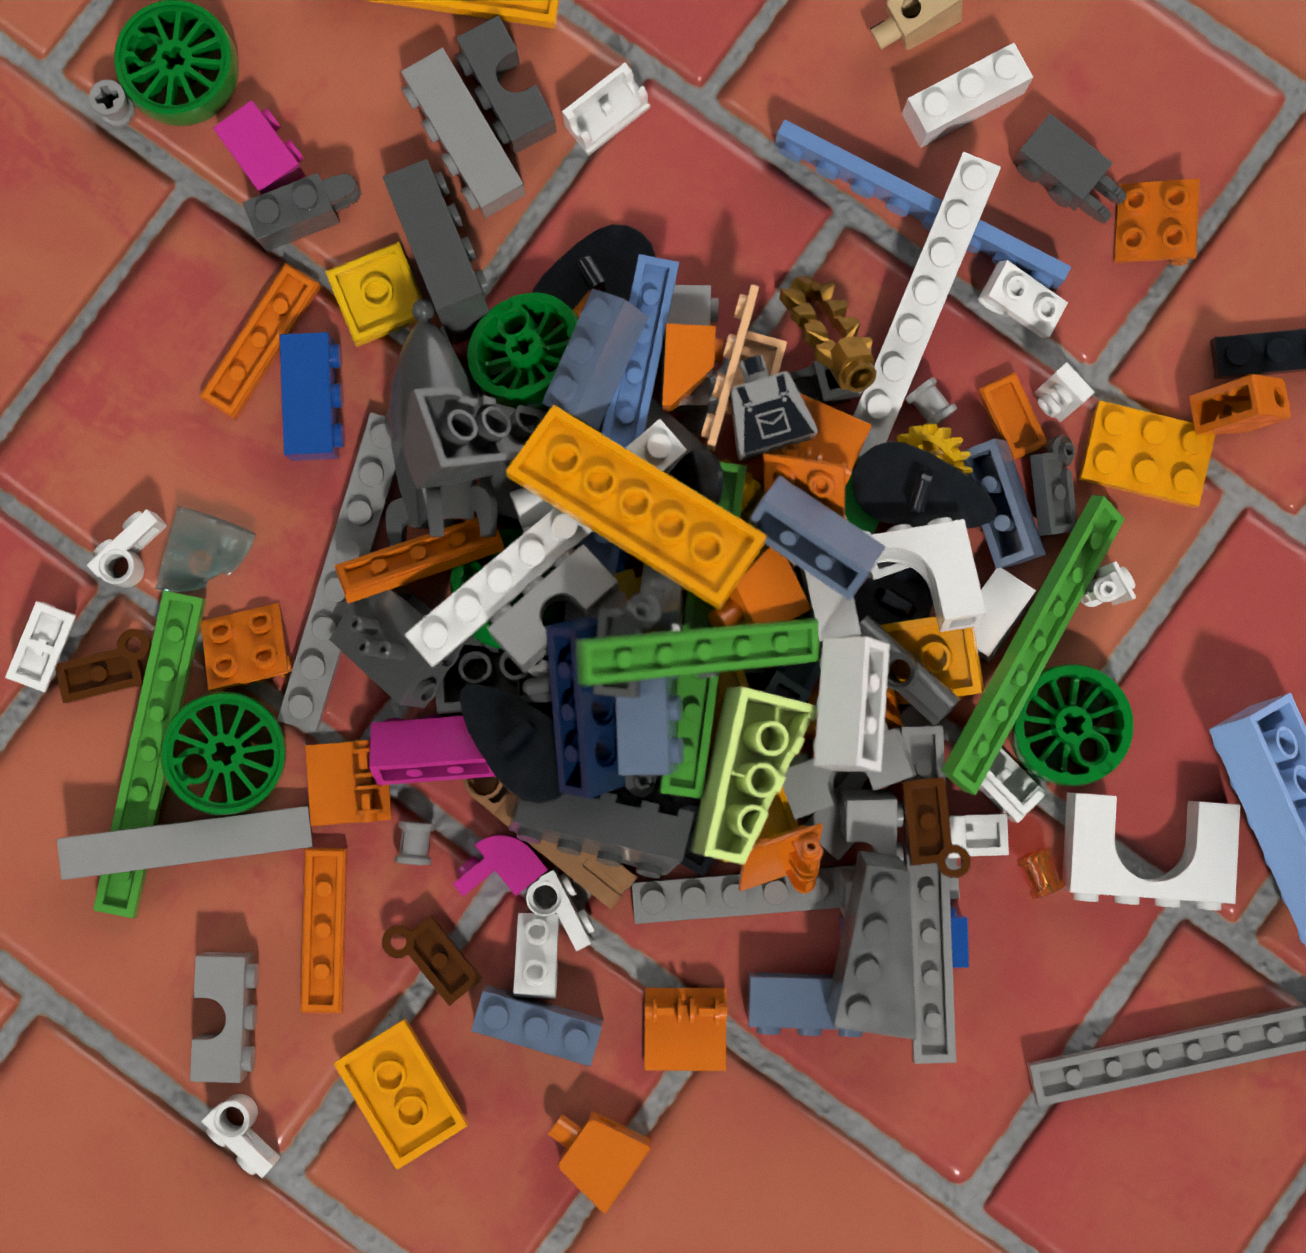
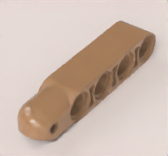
M496 776L464 779V786L469 795L509 827L517 797L510 793ZM541 840L540 844L529 843L611 909L615 907L623 897L622 894L638 878L623 863H621L620 867L608 866L596 860L597 856L581 851V855H570L557 850V844Z

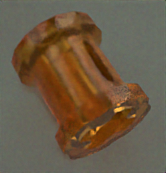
M1050 847L1030 852L1016 860L1018 866L1023 867L1032 888L1030 891L1032 899L1052 894L1065 887L1064 880L1058 878L1050 856L1053 852Z

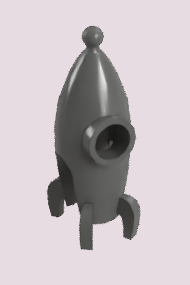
M426 298L418 299L414 302L411 309L414 318L417 320V325L413 327L407 336L399 354L390 384L389 407L385 414V426L391 438L395 471L402 498L392 501L386 510L385 520L388 538L391 546L407 541L408 523L413 528L430 529V536L432 538L445 537L444 528L455 525L454 518L474 519V511L477 513L481 537H495L498 521L497 501L491 490L486 487L477 486V479L448 486L416 489L403 453L409 393L412 390L453 387L462 390V395L472 397L468 378L454 349L444 334L431 322V318L435 313L434 304Z

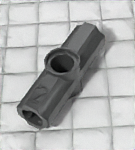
M867 615L859 623L861 637L866 636L890 644L887 687L901 694L934 726L938 725L956 706L960 698L923 665L918 655L906 650L873 618ZM898 659L906 661L910 666L911 675L907 681H900L893 673V665Z

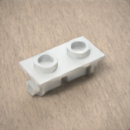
M1117 561L1098 568L1095 573L1097 578L1091 581L1081 602L1087 607H1095L1103 602H1111L1114 606L1136 598L1132 590L1135 588V582L1129 571L1124 566L1119 567Z

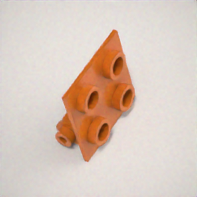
M1200 178L1118 184V186L1124 189L1127 196L1122 204H1117L1115 263L1171 260V265L1183 266L1187 264V259H1196Z
M800 393L817 427L818 433L815 439L797 444L799 450L803 453V458L845 465L846 486L872 424ZM782 449L770 453L778 454Z
M793 443L783 445L782 451L778 454L764 453V496L777 478L781 476L845 519V465L803 458V453L799 450V446Z
M279 603L202 621L201 630L209 692L220 689L221 691H228L229 687L241 684L250 686L251 682L254 681L263 683V679L279 675L281 678L287 676V673L292 671L293 663L291 657L286 654Z
M370 740L305 745L310 826L392 820L390 784L377 785L369 768Z
M819 823L810 827L801 825L793 828L784 836L772 840L763 838L755 841L745 864H742L739 891L741 892L788 876L796 891L799 893L811 892L816 886L820 859L823 855V848L820 844L823 824Z
M645 987L644 1070L726 1071L727 988Z

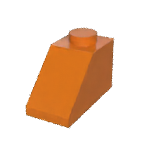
M666 323L662 413H671L713 375L714 363H722L723 339L715 338L716 326Z

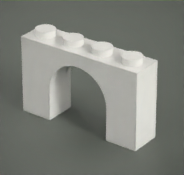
M942 517L930 521L925 526L914 528L909 524H901L889 528L887 532L872 535L869 531H864L886 546L876 564L881 562L902 563L916 570L925 579L931 592L940 632L981 626L986 610L964 519L952 521L949 517ZM800 568L805 596L811 606L809 616L810 618L818 619L819 653H822L823 639L861 637L854 598L852 597L851 600H848Z
M1067 792L1062 890L1074 893L1073 900L1098 902L1099 894L1114 895V903L1139 905L1140 897L1155 898L1156 906L1180 908L1181 900L1196 901V908L1205 910H1221V903L1235 904L1240 805L1188 801L1186 843L1180 861L1172 870L1160 877L1141 879L1124 867L1116 852L1115 822L1117 796Z

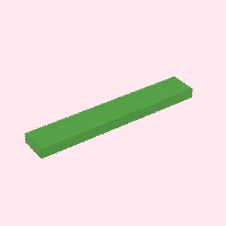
M814 618L576 640L578 684L584 686L819 661L818 619Z

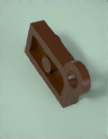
M129 629L120 635L117 642L118 649L58 663L55 670L63 703L69 704L142 686L145 675L140 660L146 658L150 653L151 639L149 635L139 629ZM133 637H137L141 641V648L135 653L128 649V642Z
M945 777L900 781L910 865L936 863L938 870L949 878H959L965 875L970 868L971 858L965 848L952 844ZM951 853H956L961 858V864L957 869H950L946 865V858Z
M433 915L429 916L413 930L403 925H394L383 935L382 947L385 953L393 958H403L409 955L449 1006L483 979ZM401 934L405 937L406 945L404 948L395 949L392 946L391 939L393 935Z

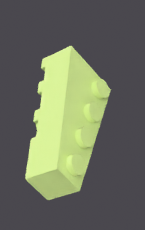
M726 687L690 852L745 864L769 815L767 813L775 794L780 792L786 780L784 775L794 755H798L805 740L803 736L811 720L816 718L818 713L816 705L744 687Z

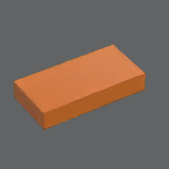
M1016 372L982 386L977 390L998 438L1008 442L1014 461L1047 446L1048 441Z

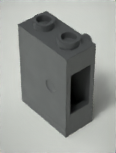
M404 585L352 602L329 639L399 705L425 708L428 702L435 697L439 684L449 668L457 661L459 652L467 641L465 640L432 668L408 641L405 634L433 610Z

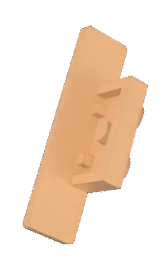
M751 284L748 296L744 294L739 296L734 318L741 320L737 335L729 333L723 358L730 359L726 375L718 373L712 397L719 399L716 414L707 413L701 437L708 439L707 450L715 451L725 413L732 415L730 404L731 388L745 384L739 362L749 357L763 355L769 376L779 373L787 341L748 331L759 286Z

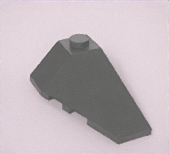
M453 387L412 390L409 393L403 453L416 489L448 486L506 472L548 412L523 405L512 408L496 404V398L484 395L480 399L462 395V390Z

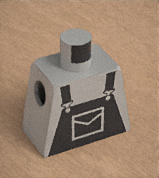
M763 355L749 357L740 361L739 365L745 384L735 386L730 390V404L738 460L742 461L762 455L765 452L769 453L782 449L785 444H799L815 439L818 433L817 427L788 371L769 376Z

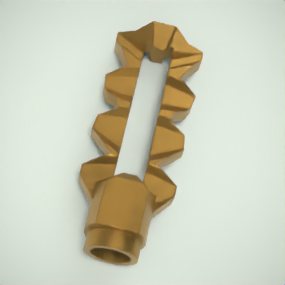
M808 275L795 277L789 289H780L779 299L786 309L791 311L790 318L798 327L803 329L804 341L815 348L814 358L830 369L842 390L848 389L852 392H860L869 388L874 383L877 375L874 368V358L871 353L873 341L870 337H857L860 321L856 317H846L847 301L832 300L835 287L833 281L821 285ZM811 297L812 301L815 300V302L818 301L820 303L821 312L827 314L832 329H836L841 336L836 344L833 340H829L828 331L821 320L817 321L816 312L810 303H806L805 298Z

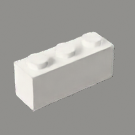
M1012 43L909 97L902 116L919 147L922 148L1023 95L1031 83L1033 75L1015 43Z
M866 636L823 639L822 655L820 657V689L817 699V729L813 745L815 754L814 766L835 771H881L890 644Z

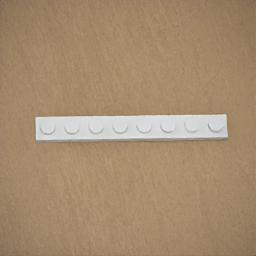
M963 152L875 362L876 379L869 388L863 391L853 417L872 424L856 464L861 456L873 446L887 442L1001 166Z
M661 419L625 448L663 472L687 451ZM555 507L409 630L405 637L428 664L434 668L488 622L500 608L509 604L521 594L523 589L533 579L542 576L565 551L575 548L593 530Z

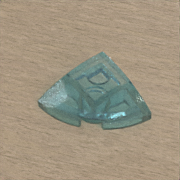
M178 506L155 589L173 592L198 590L207 587L208 580L217 577L225 572V575H229L247 556L256 533L220 518Z

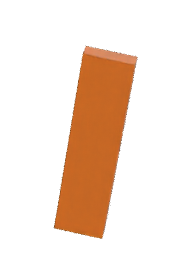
M285 263L199 397L236 420L279 354V334H291L320 290V284Z
M475 517L474 519L444 528L445 537L432 538L430 533L336 564L334 567L347 604L504 551V544L499 531L496 529L495 537H481L478 517Z
M305 848L300 1012H343L348 848Z

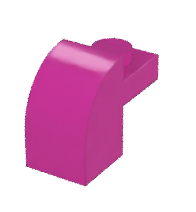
M496 834L475 844L476 848L485 858L479 861L476 856H473L457 869L456 872L460 875V878L453 885L462 896H465L496 871L514 895L517 896L550 867L528 842L522 841L512 834Z

